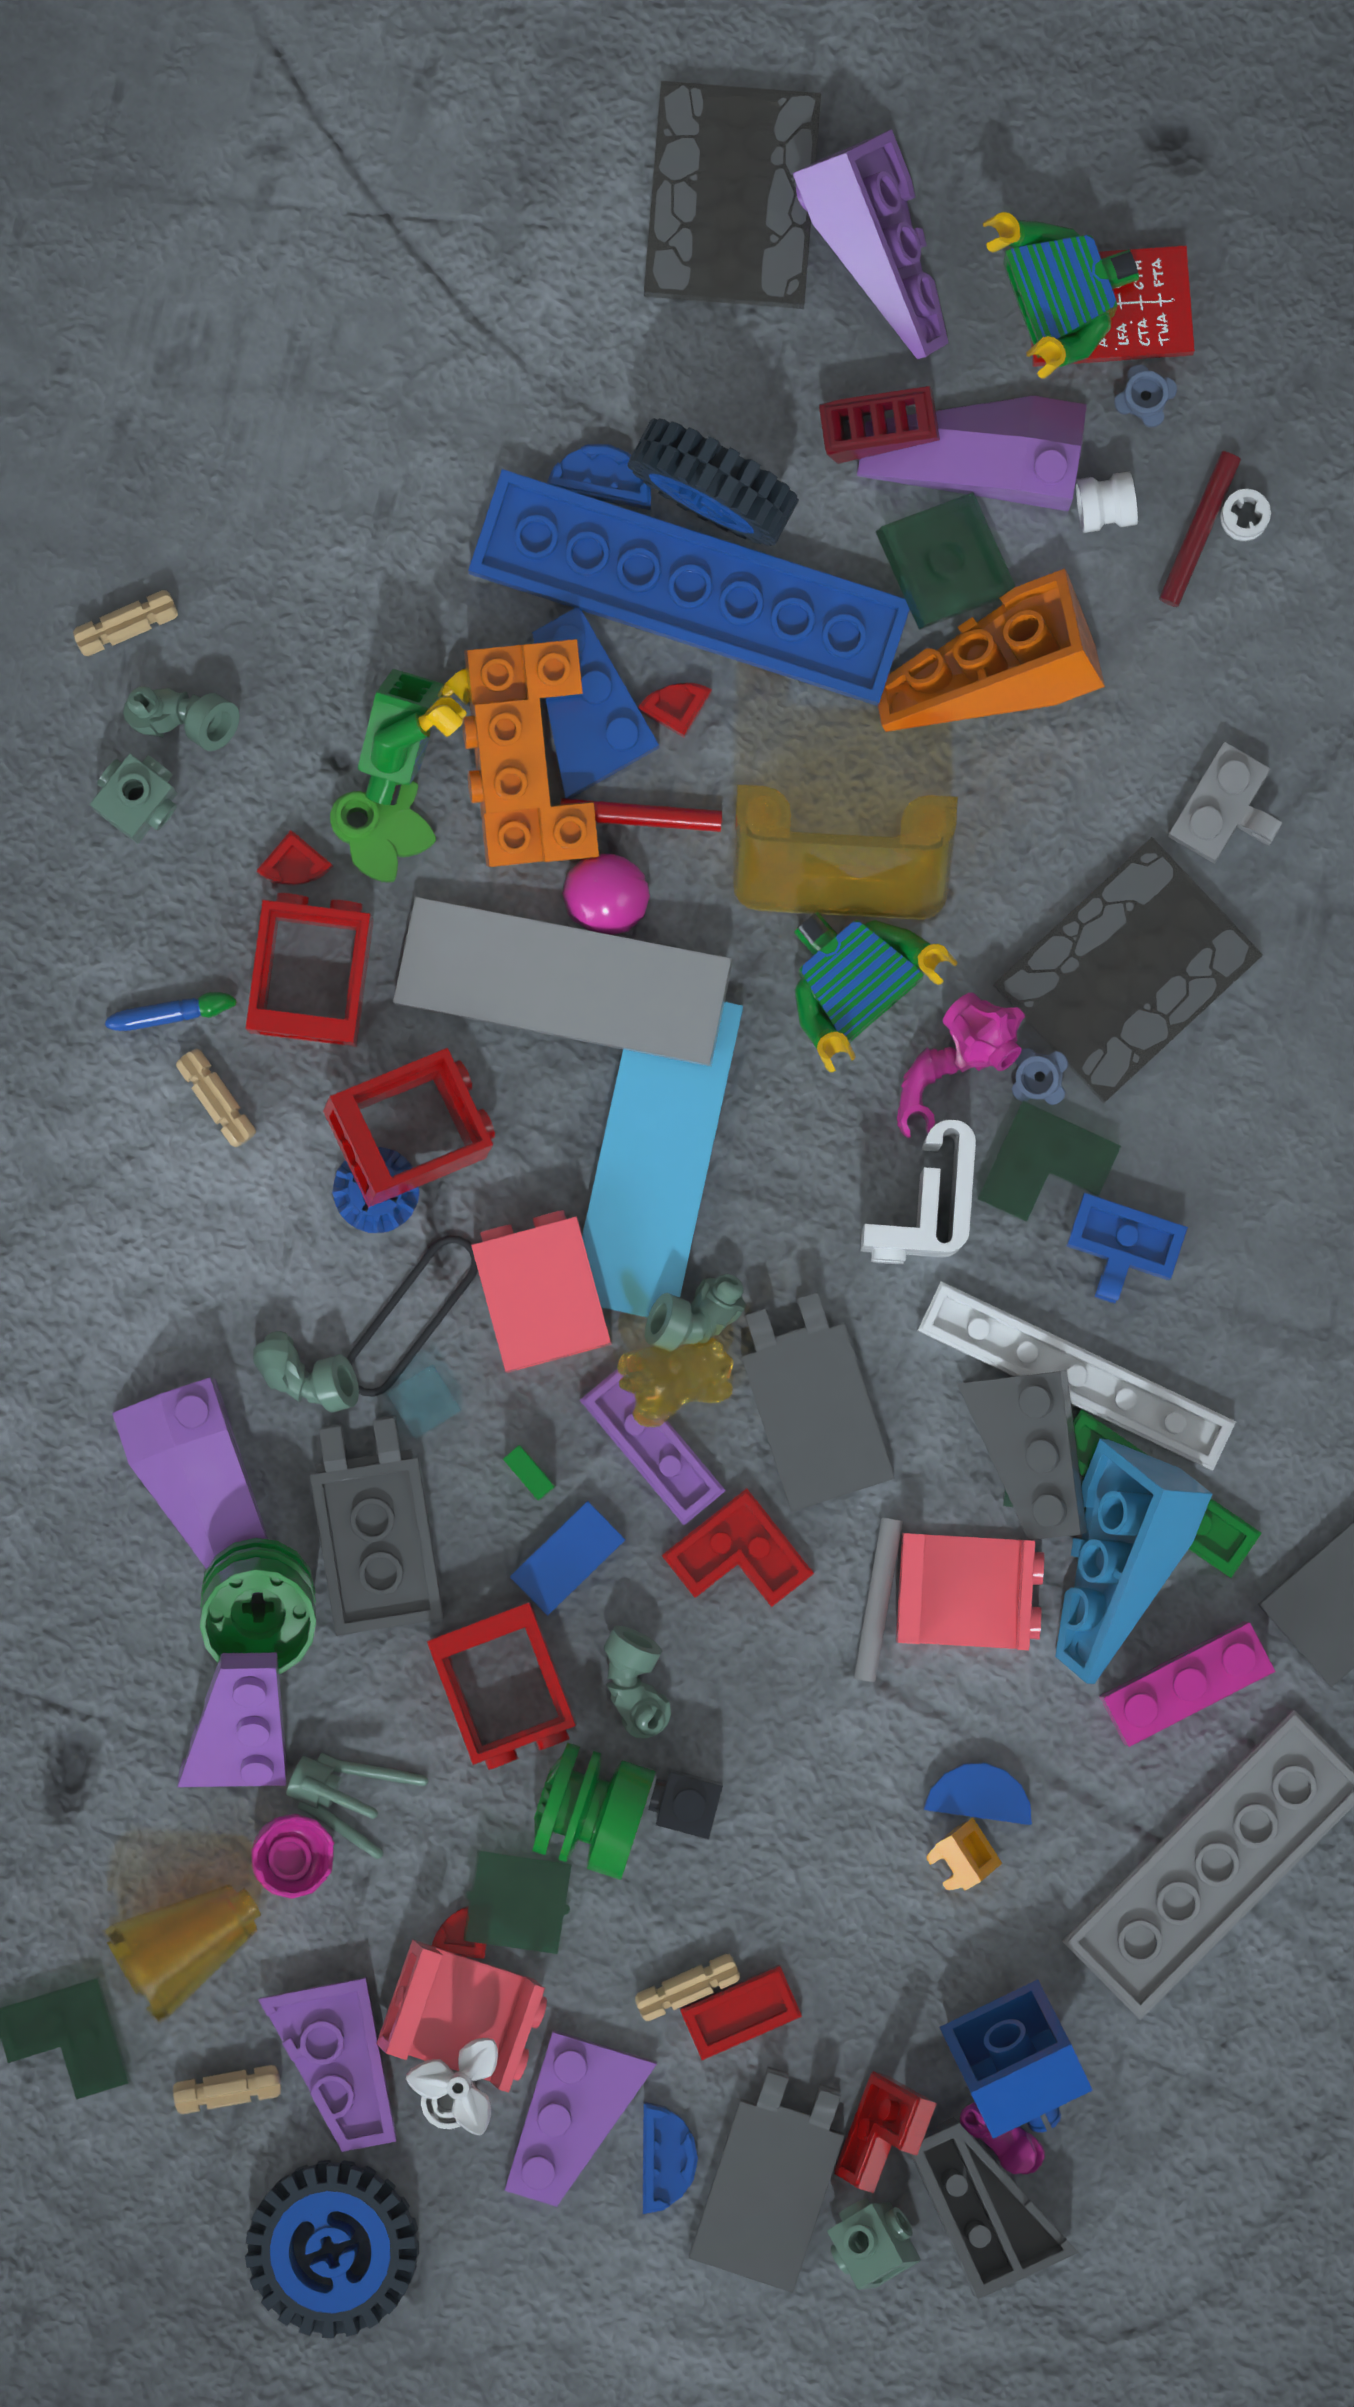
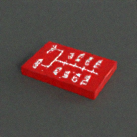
M1187 245L1129 249L1137 266L1139 280L1112 289L1117 301L1115 316L1111 318L1110 331L1088 358L1071 364L1193 356L1195 349ZM1126 250L1101 251L1099 255L1103 259ZM1036 354L1032 355L1033 367L1046 365L1042 357L1038 358Z

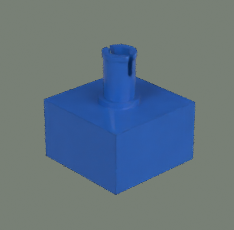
M1038 1979L939 2027L993 2139L1025 2123L1034 2132H1046L1047 2129L1040 2117L1041 2115L1045 2114L1051 2127L1054 2128L1061 2119L1060 2106L1093 2091L1078 2057Z

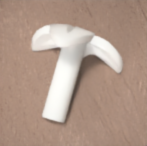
M491 2038L475 2039L459 2051V2072L454 2073L441 2059L426 2060L413 2067L407 2073L406 2080L416 2093L429 2099L436 2100L448 2093L454 2099L451 2113L457 2123L472 2134L482 2135L490 2122L491 2103L489 2096L479 2089L472 2087V2081L492 2076L498 2061L497 2044Z

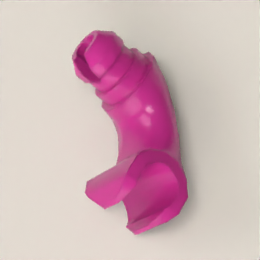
M927 1047L917 1056L903 1077L897 1126L905 1137H911L910 1129L907 1125L909 1115H921L926 1122L925 1128L927 1133L934 1127V1114L928 1107L923 1105L922 1093L927 1085L935 1083L936 1079L942 1078V1075L955 1074L959 1070L955 1064L956 1049L946 1047L943 1050L937 1051V1049L929 1050Z
M975 2102L962 2110L960 2114L962 2127L972 2136L984 2141L998 2156L1000 2165L1006 2171L1012 2174L1027 2175L1035 2173L1042 2165L1045 2151L1041 2142L1033 2135L1024 2131L1021 2127H1017L993 2139Z

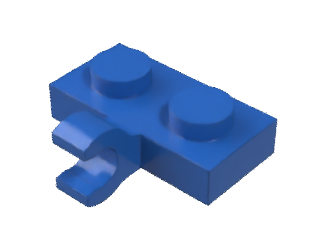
M1084 1193L1066 1246L1107 1260L1094 1297L1115 1304L1120 1297L1129 1268L1168 1281L1172 1278L1188 1227Z

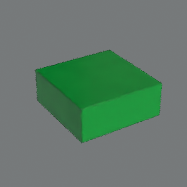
M518 1445L503 1458L505 1463L538 1501L542 1500L556 1488L521 1445Z

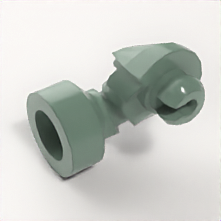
M145 686L138 687L130 693L123 711L125 721L136 732L144 735L164 738L163 733L170 732L180 724H185L184 729L188 739L207 751H215L225 746L234 736L240 718L237 706L217 693H209L202 697L193 694L189 698L188 692L177 693L170 688L152 690Z
M722 1274L717 1279H703L696 1289L695 1298L691 1304L689 1301L672 1294H662L656 1300L648 1315L645 1326L646 1342L668 1352L675 1350L682 1344L707 1343L713 1336L719 1335L727 1325L736 1321L743 1313L746 1303L742 1297L743 1285L741 1281L731 1274Z
M271 1332L265 1337L264 1342L259 1343L253 1349V1362L272 1390L276 1389L280 1392H285L298 1402L304 1397L309 1403L322 1404L329 1412H337L354 1407L357 1404L359 1388L356 1374L348 1359L343 1355L338 1354L316 1361L312 1373L305 1371V1365L300 1362L298 1352L293 1346V1339L286 1332Z
M614 1626L604 1645V1650L609 1659L607 1679H612L611 1682L606 1684L611 1692L610 1699L621 1714L622 1724L629 1734L635 1738L645 1739L653 1737L662 1732L669 1723L671 1717L670 1703L665 1695L658 1693L652 1685L641 1682L637 1677L640 1674L653 1671L662 1653V1649L655 1641L634 1629L625 1626Z

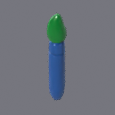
M209 992L201 995L198 999H182V1001L176 1000L122 1010L109 1016L105 1021V1026L115 1031H131L184 1020L187 1021L199 1016L211 1018L236 1006L237 1000L227 993Z

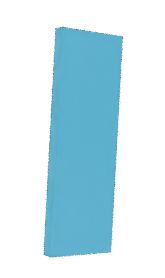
M724 1003L711 1067L623 1049L582 1235L601 1308L648 1318L654 1303L662 1294L669 1293L677 1297L681 1296L741 1021L742 1005Z

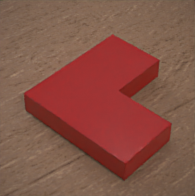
M747 1488L661 1555L694 1598L735 1566L739 1565L768 1604L773 1607L814 1574Z
M873 2071L868 2079L834 2174L858 2189L874 2193L892 2145L901 2151L918 2155L937 2103L890 2076Z

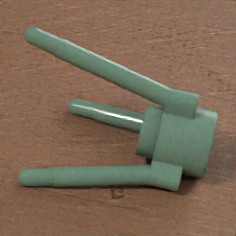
M324 1753L320 1754L317 1761L307 1756H302L291 1777L286 1796L300 1801L298 1809L316 1816L357 1847L363 1849L375 1859H380L383 1856V1851L323 1807L329 1808L332 1802H335L371 1819L378 1816L377 1809L338 1791L342 1778L334 1775V1771L419 1786L428 1784L427 1776L338 1760Z

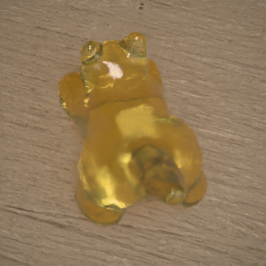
M713 1337L707 1343L686 1344L671 1352L649 1346L627 1352L621 1356L617 1366L618 1373L623 1375L619 1381V1387L628 1393H633L636 1398L635 1407L632 1411L634 1420L641 1426L659 1427L685 1403H720L729 1399L733 1387L727 1380L731 1377L734 1360L723 1350V1344Z

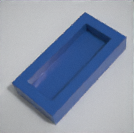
M587 1501L510 1578L548 1616L626 1539Z

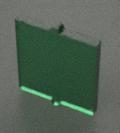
M478 1850L472 1888L465 1893L466 1899L469 1900L463 1940L558 1954L563 1917L570 1912V1907L566 1904L572 1865Z

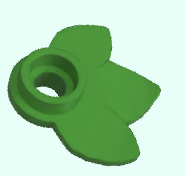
M414 781L410 785H401L396 805L379 804L369 800L365 795L366 792L352 791L339 797L331 809L330 823L333 832L340 840L350 845L353 864L362 873L374 880L394 882L398 871L397 857L404 858L418 855L429 849L436 842V836L427 821L410 809L418 790V784ZM353 812H361L367 817L368 821L364 826L356 828L348 823L347 817Z

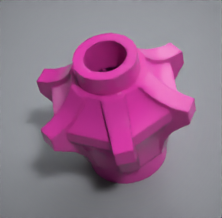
M973 992L960 997L951 1005L943 1017V1024L950 1030V1035L955 1042L957 1051L956 1067L963 1073L973 1067L980 1071L985 1067L992 1066L997 1071H1003L1011 1066L1022 1050L1016 1042L1018 1028L1025 1018L1024 1013L1018 1007L1003 1008L995 1006L986 1000H981Z

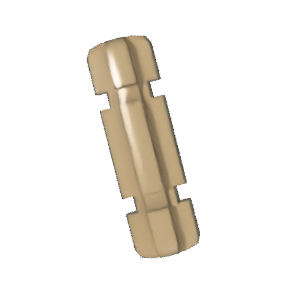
M161 590L146 597L148 602L141 604L138 600L99 617L101 622L95 625L90 621L76 627L73 634L81 653L84 656L93 655L104 650V644L110 642L112 646L152 629L150 624L157 622L160 626L175 619L178 616V612L170 593L167 590Z
M199 1049L191 1050L176 1062V1067L187 1082L191 1081L194 1086L191 1089L216 1124L221 1123L223 1126L221 1132L230 1145L233 1147L241 1146L256 1134V1129L245 1114L241 1115L238 1112L241 1107L216 1072L211 1073L209 1070L211 1064L202 1051Z
M724 1954L710 1960V1965L705 1968L701 1964L663 1981V1987L656 1989L655 1986H652L637 1993L635 2002L642 2018L645 2021H651L665 2015V2009L672 2007L673 2010H676L714 1993L712 1988L720 1986L723 1989L738 1982L740 1973L733 1957L730 1954Z
M275 2065L254 2068V2074H247L245 2069L203 2077V2083L196 2084V2079L179 2081L173 2086L174 2103L180 2114L201 2111L200 2105L207 2104V2109L209 2110L252 2102L251 2096L258 2095L259 2100L278 2097L281 2094L280 2075Z

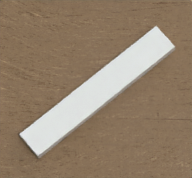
M942 1281L917 1330L1013 1377L1067 1370L1072 1405L1211 1471L1214 1470L1236 1421Z

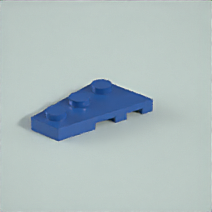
M576 607L532 632L534 643L577 639L583 694L545 698L566 799L573 798L659 749L656 738L580 608Z

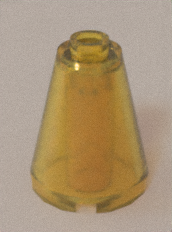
M228 1884L113 1923L102 1930V1933L110 1940L107 1944L136 1995L138 1993L141 1996L145 1995L150 2004L146 2007V2010L154 2021L160 2024L174 2014L258 1931L254 1920L259 1918L261 1913L245 1888L236 1892Z

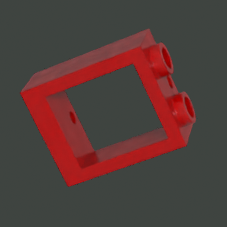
M277 893L276 901L262 900L245 1029L250 1034L357 1047L374 922L372 915L362 912L363 904L346 900H331L330 908L308 906L309 897L291 893ZM279 921L356 931L344 1019L267 1010Z
M448 1048L329 1097L323 1112L368 1208L484 1160L494 1144L491 1139L495 1138V1131L491 1119L483 1108L477 1110L469 1093L472 1090L469 1073L462 1061L454 1062ZM434 1080L465 1146L391 1177L360 1110Z
M531 1602L427 1641L473 1765L485 1761L488 1770L519 1759L516 1748L536 1741L540 1751L570 1739L567 1729L576 1726L577 1722ZM525 1628L558 1717L483 1745L450 1656Z

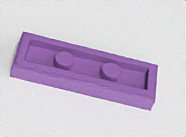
M622 1366L580 1399L581 1403L683 1525L687 1524L726 1491Z

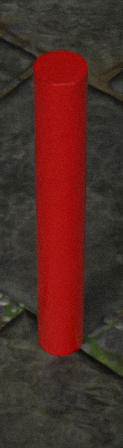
M561 798L560 805L594 802L596 823L721 832V810Z

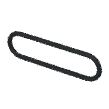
M449 1235L438 1239L431 1245L351 1350L347 1359L353 1365L355 1358L442 1246L453 1243L465 1247L471 1257V1268L468 1274L389 1378L381 1386L374 1389L364 1388L358 1384L360 1395L375 1397L384 1394L393 1386L473 1281L478 1269L471 1246L473 1244L469 1240L461 1236Z

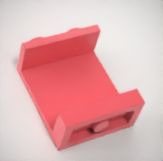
M564 1210L533 1218L535 1228L514 1233L512 1225L483 1231L480 1233L482 1242L471 1245L503 1365L507 1373L612 1345L577 1216L566 1219Z
M902 1533L896 1642L1008 1648L1029 1651L1030 1639H1040L1041 1607L1032 1606L1033 1585L1043 1584L1044 1552H1035V1541Z
M412 1940L376 2044L386 2054L407 2060L408 2055L424 2061L441 2059L450 2069L459 2071V2051L475 2039L491 2038L497 2044L498 2061L492 2076L484 2080L490 2081L497 2089L509 2093L513 2080L519 2081L526 2069L529 2050L525 2048L531 2027L538 2028L544 2017L547 2006V1998L543 1996L545 1987L533 1978Z

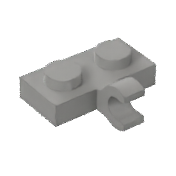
M1224 742L1168 837L1214 864L1236 828L1241 829L1261 843L1270 846L1280 830L1282 822L1261 810L1251 807L1250 804L1270 773L1271 768Z

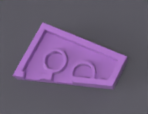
M222 1653L205 1698L201 1718L198 1725H195L191 1736L189 1751L186 1759L182 1761L177 1787L286 1786L287 1759L277 1653Z
M367 1977L260 1997L258 2000L266 2015L269 2016L282 2039L284 2048L298 2068L310 2090V2095L341 2151L396 2142L397 2135L381 2049L376 2044L378 2033Z
M553 2030L504 2191L557 2207L651 2074L657 2062Z

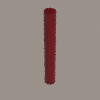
M1221 451L1159 597V600L1167 605L1179 607L1241 461V458L1232 453Z

